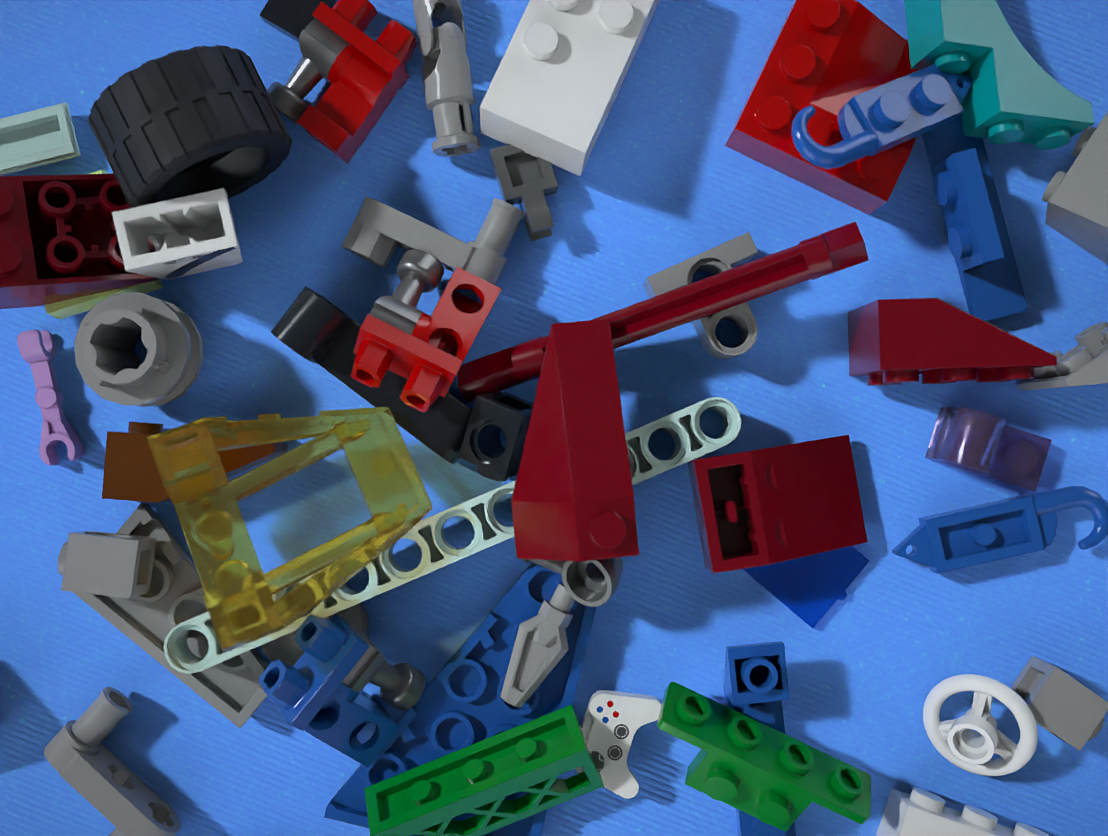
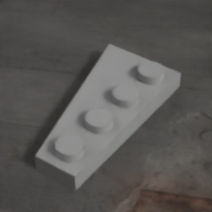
M141 503L116 533L157 538L149 593L134 598L73 593L233 724L241 728L268 697L259 683V677L266 670L268 664L257 649L254 648L196 673H182L170 666L165 658L163 648L165 638L170 630L184 621L222 606L223 603L149 503ZM192 629L188 634V648L194 655L204 658L208 653V640L203 633Z

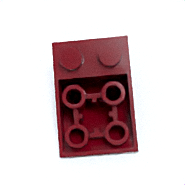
M114 174L0 176V309L37 307L159 280L156 277L125 271L112 212L130 209L131 207ZM148 238L147 242L150 253L155 252V247L152 241Z
M938 298L881 299L847 312L849 375L867 376V386L901 385V383L919 382V374L922 376V384L956 383V381L976 380V383L1009 382L1011 380L1034 379V368L1057 365V356Z
M849 435L707 457L687 462L705 568L713 574L774 564L868 542Z

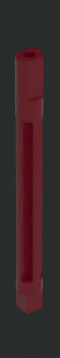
M855 221L800 241L798 245L592 320L609 319L613 349L809 279L815 280L866 262L869 259L865 242ZM539 336L461 365L457 373L458 388L463 398L467 402L475 401L476 395L500 392L539 378L548 336Z

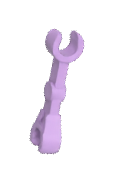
M34 329L21 332L17 336L18 348L23 359L31 366L36 388L35 401L40 406L43 417L39 446L40 458L46 465H58L59 458L55 447L59 441H63L68 448L69 460H79L83 456L84 447L81 439L77 436L67 418H65L62 405L63 393L58 388L52 359L56 355L54 337L47 330L39 331Z

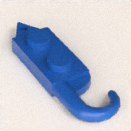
M1068 486L918 518L920 525L892 550V554L928 565L930 571L938 574L1042 551L1051 544L1056 535V511L1074 507H1085L1094 517L1092 532L1078 542L1079 548L1086 550L1097 546L1107 536L1108 504L1096 491L1084 486ZM911 545L912 552L907 554L906 548Z

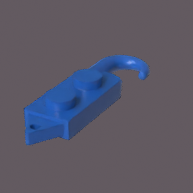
M935 63L853 96L839 110L838 114L839 130L844 140L831 146H822L810 137L807 131V123L815 115L816 110L813 106H807L797 113L792 122L791 135L795 148L812 165L825 169L839 168L867 155L870 157L952 122L965 111L961 104L973 79L967 76L942 72L936 67Z

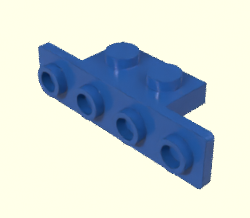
M961 113L952 122L922 134L933 176L934 193L941 206L947 228L948 246L955 258L969 314L983 321H989L1024 312L1028 306L983 138L964 136Z

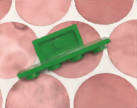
M670 682L665 689L657 722L658 728L701 749L688 766L685 785L785 832L811 802L819 804L859 824H864L870 818L871 776L868 773L676 682Z

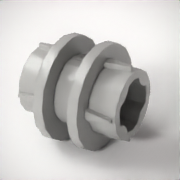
M140 292L118 293L96 303L81 320L74 341L76 366L85 384L102 399L123 406H161L183 396L197 380L204 360L202 336L194 320L177 305ZM140 337L143 345L148 349L145 361L141 365L138 356L134 352L136 342Z

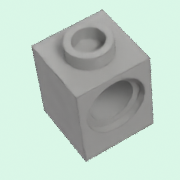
M91 530L69 533L68 542L63 544L58 557V572L63 576L61 591L122 598H134L149 593L157 538Z
M1031 656L1010 687L1027 703L1038 725L1081 751L1087 741L1096 737L1103 727L1104 715L1108 711V702L1058 667L1035 656Z

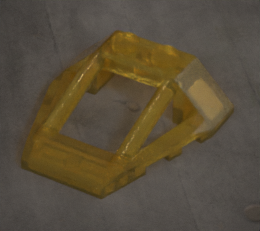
M389 407L319 411V416L281 418L280 413L258 414L257 420L227 421L226 416L206 417L147 437L164 488L178 515L205 591L202 595L224 653L280 631L301 618L410 531L432 510L431 500ZM315 437L230 482L217 452ZM342 449L371 518L296 558L263 573L237 503ZM315 574L274 602L272 595Z

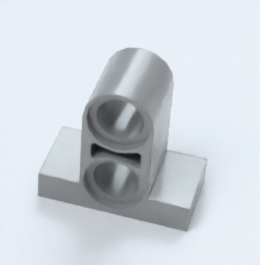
M747 232L647 277L643 286L650 299L693 283V274L698 271H708L716 275L749 261L758 253V250L750 232ZM747 302L692 321L704 349L708 354L718 359L726 360L745 353L751 349L757 338L756 320ZM719 320H731L740 328L741 338L737 347H725L717 340L715 329Z

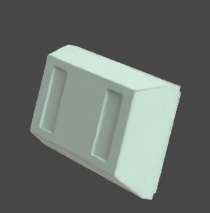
M66 102L0 119V176L81 156L69 105Z

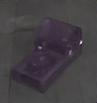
M941 407L925 458L1026 491L1036 492L1052 440L1007 426L1006 420L982 411L964 407Z

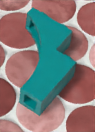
M904 0L911 69L921 70L936 63V67L942 72L967 76L973 79L961 104L965 110L962 112L964 136L987 138L992 144H1008L1012 142L1035 144L1037 149L1050 150L1068 144L1072 136L1094 124L1092 103L1074 94L1057 82L1030 56L1007 23L997 0Z

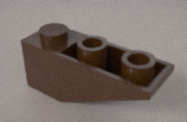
M129 421L128 432L107 431L102 499L153 503L177 500L286 453L288 444L271 443L272 432L238 430V439L231 440L218 439V428L183 426V436L163 434V424Z

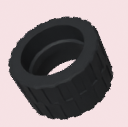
M224 45L196 46L191 49L167 53L168 55L147 61L138 68L120 76L116 82L102 91L99 99L95 100L90 110L91 113L88 117L89 125L131 208L221 188L226 189L229 199L258 184L279 168L283 160H286L292 146V140L250 56L240 49H231L229 46Z

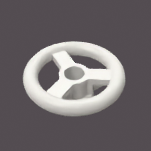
M975 674L952 676L933 687L924 702L923 724L929 740L945 759L965 771L983 776L1007 775L1025 766L1036 751L1038 728L1031 709L1014 690L995 679ZM974 691L972 708L964 716L953 720L940 721V709L948 697L959 692ZM993 697L1008 707L1015 716L1020 729L1018 745L997 729V722L991 715ZM994 753L1001 756V758L991 759Z

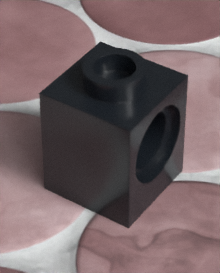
M506 391L476 395L459 458L478 466L477 472L491 480L507 481L509 477L517 476L534 404ZM501 430L506 437V448L503 447L500 440Z

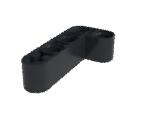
M305 286L271 330V333L303 358L312 363L319 364L433 452L454 465L459 459L472 409L448 391L445 397L439 395L428 411L422 413L406 405L400 399L408 379L389 370L386 372L379 388L369 387L354 380L351 377L356 357L353 351L362 325L322 295Z

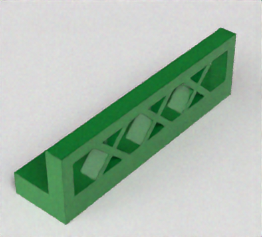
M571 704L368 786L364 790L370 836H410L412 834L423 836H482L601 788L604 784L587 747L578 716ZM580 766L584 770V772L567 779L557 778L560 774ZM518 791L528 792L525 796L515 800L504 799L506 796ZM464 813L475 814V816L463 821L452 820V818Z

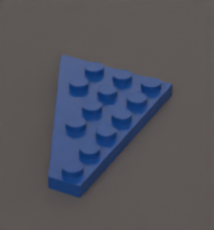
M531 562L426 686L416 704L407 709L396 722L399 728L368 768L360 764L333 796L326 807L324 818L369 828L364 788L571 704L573 706L597 607L585 606L575 600L570 610L573 617L568 627H565L569 650L522 707H515L505 702L500 696L519 625L538 615L544 600L550 601L559 582L563 583L562 575ZM518 791L506 796L504 799L515 800L525 796L528 792ZM547 809L482 836H541ZM464 813L452 818V820L463 821L475 816V814Z

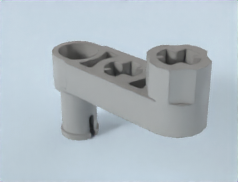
M365 197L342 247L358 257L385 269L396 246L405 250L418 249L434 256L446 270L454 272L458 266L496 285L507 262V259L503 256L520 220L524 217V212L505 201L494 198L475 241L465 243L382 202Z
M106 687L76 721H68L45 746L44 755L51 766L60 773V776L116 827L108 836H175L180 831L181 823L174 810L102 744L104 738L133 709L131 702L124 694L115 688Z

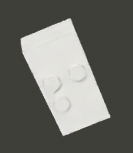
M529 0L480 105L481 133L581 176L660 0Z

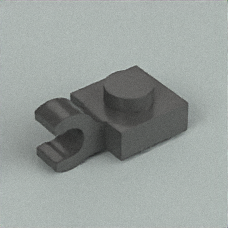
M510 144L490 149V159L503 201L511 205L521 203L531 241L552 236L551 228H554V224L545 196L557 193L558 183L551 162L540 157H534Z

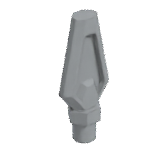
M559 582L551 600H544L538 612L539 614L519 625L500 696L505 702L515 707H522L569 650L565 627H568L573 617L570 610L575 599L570 596L561 582Z

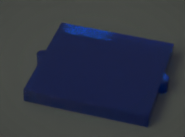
M853 546L774 564L744 568L742 570L813 629L837 600L846 599L847 593L845 590L869 563V560Z

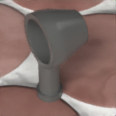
M621 557L582 562L520 559L526 563H536L562 575L564 587L570 596L577 602L589 607L601 606L613 596L619 586L623 570V560Z

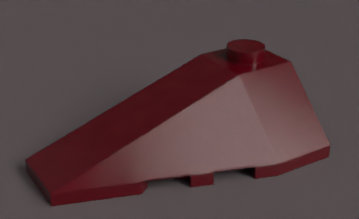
M609 319L551 324L529 427L523 445L524 449L511 497L516 557L518 559L582 562L639 555L634 493Z

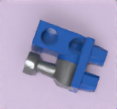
M337 613L330 620L313 614L309 615L297 629L295 642L304 651L303 655L294 666L280 659L272 661L259 677V683L267 696L277 704L291 726L301 731H306L318 740L368 768L399 726L378 700L362 690L367 683L380 687V695L384 702L397 710H407L416 704L425 687L424 674L405 662L392 666L384 660V655L361 629L351 626L348 620ZM367 722H374L376 724L374 734L367 742L361 744L356 736Z

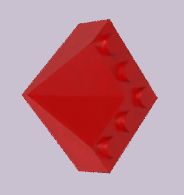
M795 0L725 146L865 214H871L888 201L909 158L916 137L870 157L867 155L842 167L825 169L812 165L795 148L791 135L792 122L800 110L807 106H813L816 110L815 115L807 123V131L810 137L822 146H831L843 141L844 139L838 125L839 110L853 96L918 71L917 69H911L908 41L856 0Z

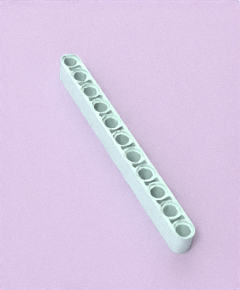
M708 398L625 433L632 486L731 443L736 439L741 429L742 420L739 410L732 402L725 398ZM705 409L716 411L723 419V431L716 439L709 438L700 429L699 420ZM656 430L667 432L674 440V453L666 461L658 460L649 451V437ZM515 481L178 624L170 630L165 638L163 648L166 660L172 668L179 672L187 674L200 672L296 631L309 615L313 614L326 618L514 537L513 526L503 525L496 519L494 505L502 495L513 493ZM451 517H465L474 526V539L466 547H453L444 538V525ZM400 539H412L420 546L422 559L418 567L404 569L395 562L393 549ZM349 561L360 562L368 570L369 582L365 590L354 591L344 584L342 571ZM296 584H305L315 593L316 604L311 613L300 612L293 606L291 592ZM245 606L254 608L262 617V630L258 635L248 634L240 626L239 616ZM192 629L203 633L208 640V653L204 658L194 655L188 648V634Z

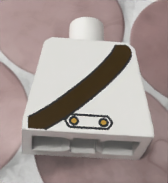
M224 188L112 212L125 271L160 279H174L243 262L227 192ZM148 238L152 241L156 252L150 253L147 242Z

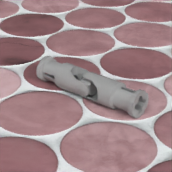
M412 0L418 44L423 56L424 65L422 72L427 109L433 111L437 140L432 143L433 153L442 157H455L474 153L481 149L480 139L474 135L470 106L475 103L470 64L466 54V34L461 0ZM432 17L440 20L443 25L432 28Z

